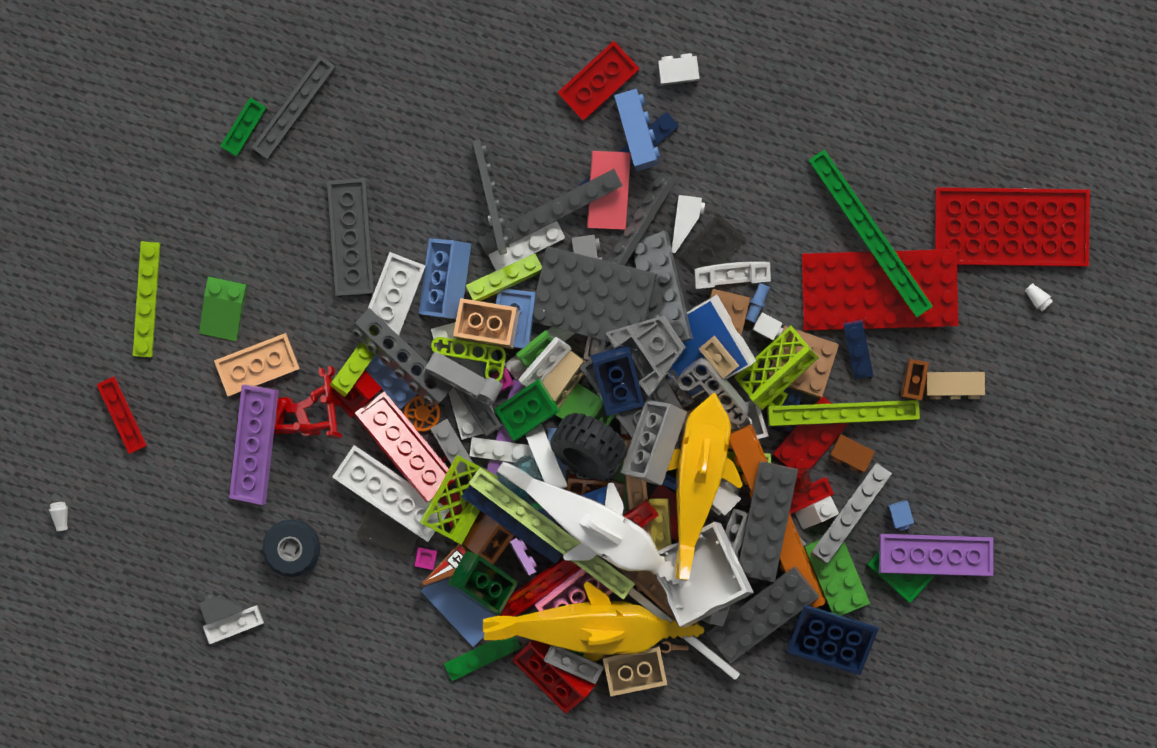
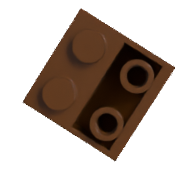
M480 510L463 544L475 554L494 564L515 534Z

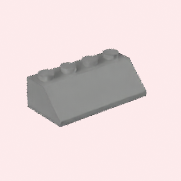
M646 400L621 473L648 483L662 485L687 412L672 404Z

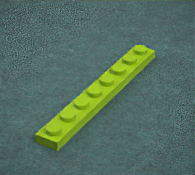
M919 400L767 407L768 426L920 419Z

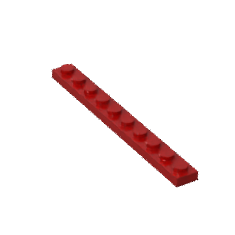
M645 499L623 516L642 528L659 515L652 504ZM560 559L557 563L512 593L499 616L516 617L579 571L581 567L571 560Z

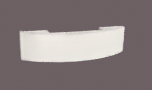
M770 262L725 263L694 269L696 289L715 287V285L771 281Z
M541 424L526 434V438L544 482L563 489L568 487L551 449L544 427Z

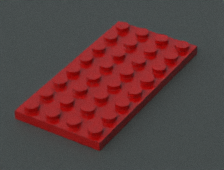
M935 188V250L957 249V265L1089 266L1090 189Z
M957 249L895 251L933 306L932 309L918 318L914 316L871 252L803 253L804 330L844 329L843 323L858 320L863 321L864 329L959 326Z

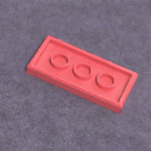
M592 151L590 181L615 169L623 186L588 204L587 228L626 229L630 152Z

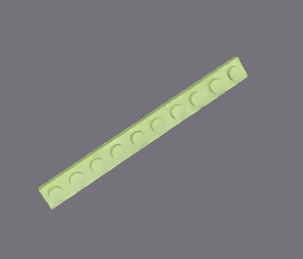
M481 467L469 481L471 486L563 555L580 544L573 536ZM598 555L590 560H571L622 599L627 596L635 585L633 581Z

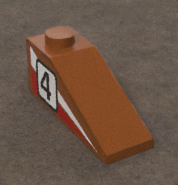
M566 470V483L568 487H565V490L578 495H584L601 489L612 482L622 500L625 483L613 479L597 481L585 475L582 476L575 470Z
M463 543L462 545L458 544L419 587L422 589L450 579L465 552L471 551Z

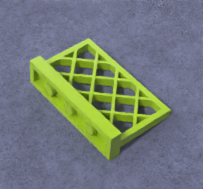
M790 325L755 358L756 361L752 365L740 371L735 376V379L747 392L750 399L763 410L817 361L819 357ZM793 333V341L786 342V338ZM797 346H804L797 354H795ZM785 347H791L790 354L783 355ZM775 348H779L778 355H772V351ZM782 359H789V361L781 367ZM770 360H777L776 367L769 368ZM761 361H765L764 368H758V364ZM768 372H775L774 375L767 380ZM756 373H763L762 380L755 381ZM747 374H751L750 381L743 382L742 378ZM754 385H760V387L754 393H752Z
M456 455L420 523L462 545L480 510L461 497L463 494L462 490L466 489L470 484L461 486L459 477L468 474L470 481L472 479L471 473L478 471L480 466ZM459 462H464L467 471L457 473L456 468ZM485 470L487 473H489V474H490L491 476H493L495 479H498V476H496L495 474L489 472L488 470ZM455 479L457 488L448 491V482ZM459 492L460 500L451 503L449 494ZM446 496L448 505L439 507V498ZM462 504L463 510L461 514L454 515L453 507ZM449 508L451 517L442 520L440 511ZM437 513L439 521L433 524L428 523L427 520L430 515ZM452 521L453 528L448 533L444 530L443 524Z

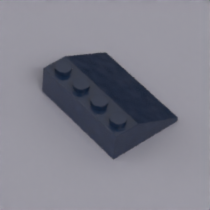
M804 605L789 637L787 653L861 675L879 627Z

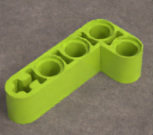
M437 337L432 341L431 348L433 352L440 353L445 357L487 363L486 379L489 377L491 370H497L500 375L496 380L499 382L502 380L506 361V353L502 347L445 337ZM442 341L444 346H449V342H451V353H447V348H442L441 351H438L435 345ZM461 344L465 347L462 354L454 352L456 345ZM475 348L483 349L484 353L481 357L477 358L473 355ZM494 351H501L503 357L501 360L495 361L492 359V353Z

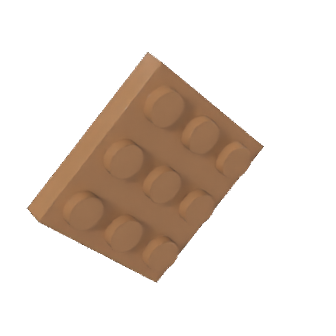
M784 326L782 333L788 328L787 326ZM796 330L808 346L818 355L819 359L792 382L788 388L821 399L839 344ZM793 333L786 338V342L793 341ZM797 346L795 354H797L804 346ZM785 347L783 355L790 354L791 347ZM779 348L776 349L775 355H778ZM782 359L781 367L784 366L789 361V359ZM777 360L772 361L770 368L776 367ZM769 372L767 380L770 377H772L775 372Z

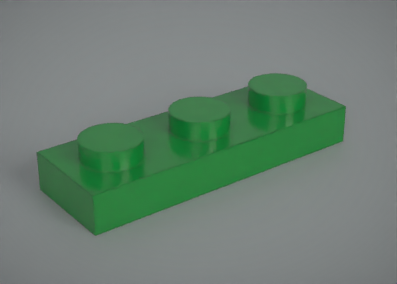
M250 97L220 147L238 157L267 107Z

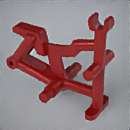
M328 366L327 374H325V369L319 368L318 372L324 378V385L312 391L310 397L306 400L294 404L292 398H278L274 434L300 433L304 436H319L320 430L329 429L330 431L326 432L327 437L334 439L342 438V434L337 431L335 407L340 406V401L334 399L333 388L330 386L332 382L331 376L335 374L334 367ZM321 396L320 402L327 404L328 421L311 424L305 409L317 403L318 397ZM287 412L296 414L299 423L282 425Z

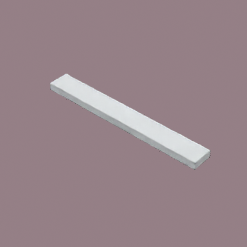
M634 587L630 590L628 594L647 610L663 620L673 621L671 617ZM686 635L683 637V639L734 680L740 675L738 671L693 635L690 638Z

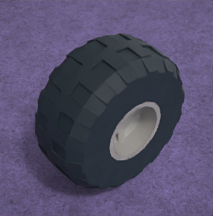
M295 519L283 520L272 526L266 533L263 540L262 554L271 570L282 576L296 577L307 573L316 564L320 555V540L316 531L307 523Z

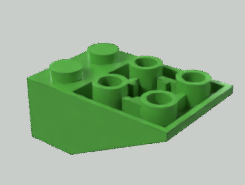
M580 384L576 385L560 407V412L555 414L563 419L566 415L572 413H582L604 422L607 426H609L614 418V414L606 415L602 398Z

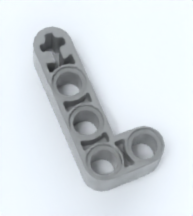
M437 352L433 353L425 368L429 374L489 406L495 402L503 387L499 381L490 377L485 379Z
M705 357L697 359L681 372L678 378V386L682 390L689 391L698 384H701L709 395L716 393L731 422L734 424L744 423L749 413L748 405L727 379H723ZM698 366H704L707 371H701ZM684 377H689L692 381L687 382ZM711 381H716L719 386L712 385ZM723 396H729L731 400L727 401Z

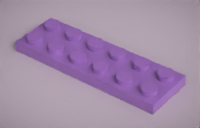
M247 384L242 385L229 495L231 499L260 505L266 504L279 390Z
M879 534V573L993 576V537Z

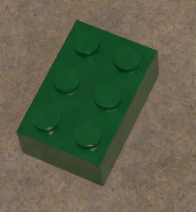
M466 551L447 584L485 611L499 616L518 582L480 555Z

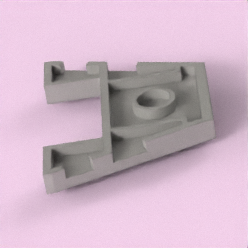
M664 315L606 333L615 348L632 337L649 361L654 371L639 381L648 396L653 394L686 348Z

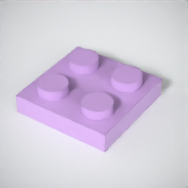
M511 539L509 544L526 574L531 575L536 572L534 567L537 565L531 556L527 557L525 553L527 548L522 539Z

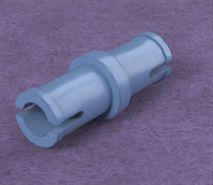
M761 283L758 284L754 298L750 300L751 305L745 319L754 323L757 322L760 310L765 306L764 301L770 287Z

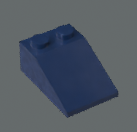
M628 345L590 355L607 416L644 406Z

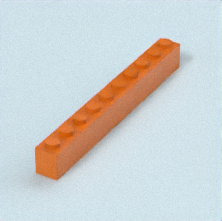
M752 424L731 432L729 447L735 451L736 464L743 470L744 474H742L744 483L746 485L749 484L751 489L750 497L752 499L760 461H768ZM789 513L780 555L781 562L779 564L783 573L794 566L797 567L819 595L816 600L808 605L816 608L824 605L826 598Z

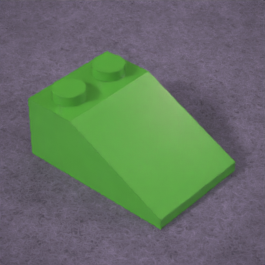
M208 277L199 334L237 341L249 285Z

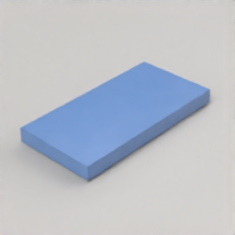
M450 579L423 588L421 592L473 647L484 637V632L482 631L483 619L495 617V614L485 611L449 586L447 583Z

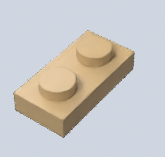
M715 336L699 348L723 379L739 366Z

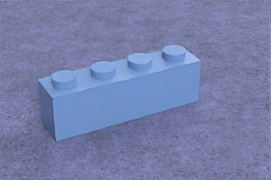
M637 89L614 95L635 169L640 171L659 165L658 158L661 157L658 147L653 145V141L656 139L653 129L649 130L647 124L651 121L648 111L644 112L643 105H646L643 94H639Z

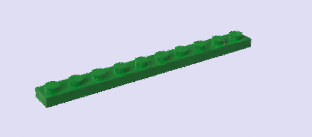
M825 149L809 159V163L914 316L918 318L932 309L933 306Z

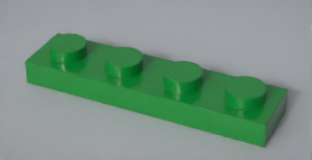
M516 636L503 640H492L444 663V666L451 680L454 681L520 649L521 646Z

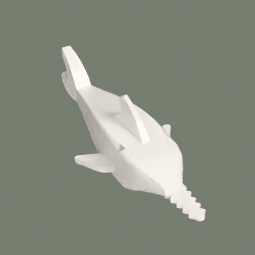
M503 462L497 470L507 480L525 490L569 534L580 542L579 545L564 554V560H590L599 555L623 570L652 571L653 574L658 573L660 578L665 576L666 581L672 580L674 585L679 583L680 588H689L692 582L689 579L687 581L675 579V566H671L670 561L665 562L664 556H660L651 535L622 515L624 509L623 502L612 482L608 484L605 505L592 499L534 479L518 467Z

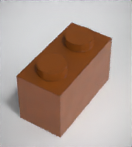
M907 359L900 397L922 400L929 362Z
M839 434L829 455L833 456L831 460L841 465L845 462L850 465L848 469L859 474L860 470L866 471L875 451Z

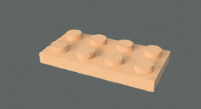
M287 333L214 360L227 396L241 392L242 385L244 384L257 386L300 369Z

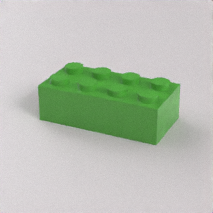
M821 539L804 546L831 613L841 616L870 604L845 542L842 543L827 565L811 554Z

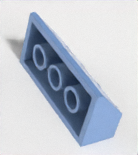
M429 238L419 314L450 319L457 318L460 298L464 299L471 250L470 243Z

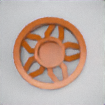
M416 396L407 403L404 416L407 419L408 417L416 418L413 426L417 431H428L436 426L440 419L439 405L429 410V405L426 404L424 406L422 397ZM417 399L420 400V402L422 403V406H419V407H418V405H417ZM414 401L416 409H408L410 404ZM435 409H437L436 418L434 417V415L430 414ZM414 411L415 415H409L407 413ZM429 416L432 417V419L435 422L428 421ZM418 420L422 421L419 427H417ZM424 421H426V423L431 424V426L427 428H422L424 425Z

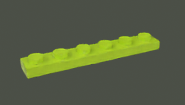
M141 241L133 356L153 357L161 243Z

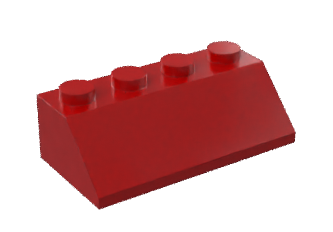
M531 640L512 661L566 714L581 702L596 684L545 662L544 658L551 645Z

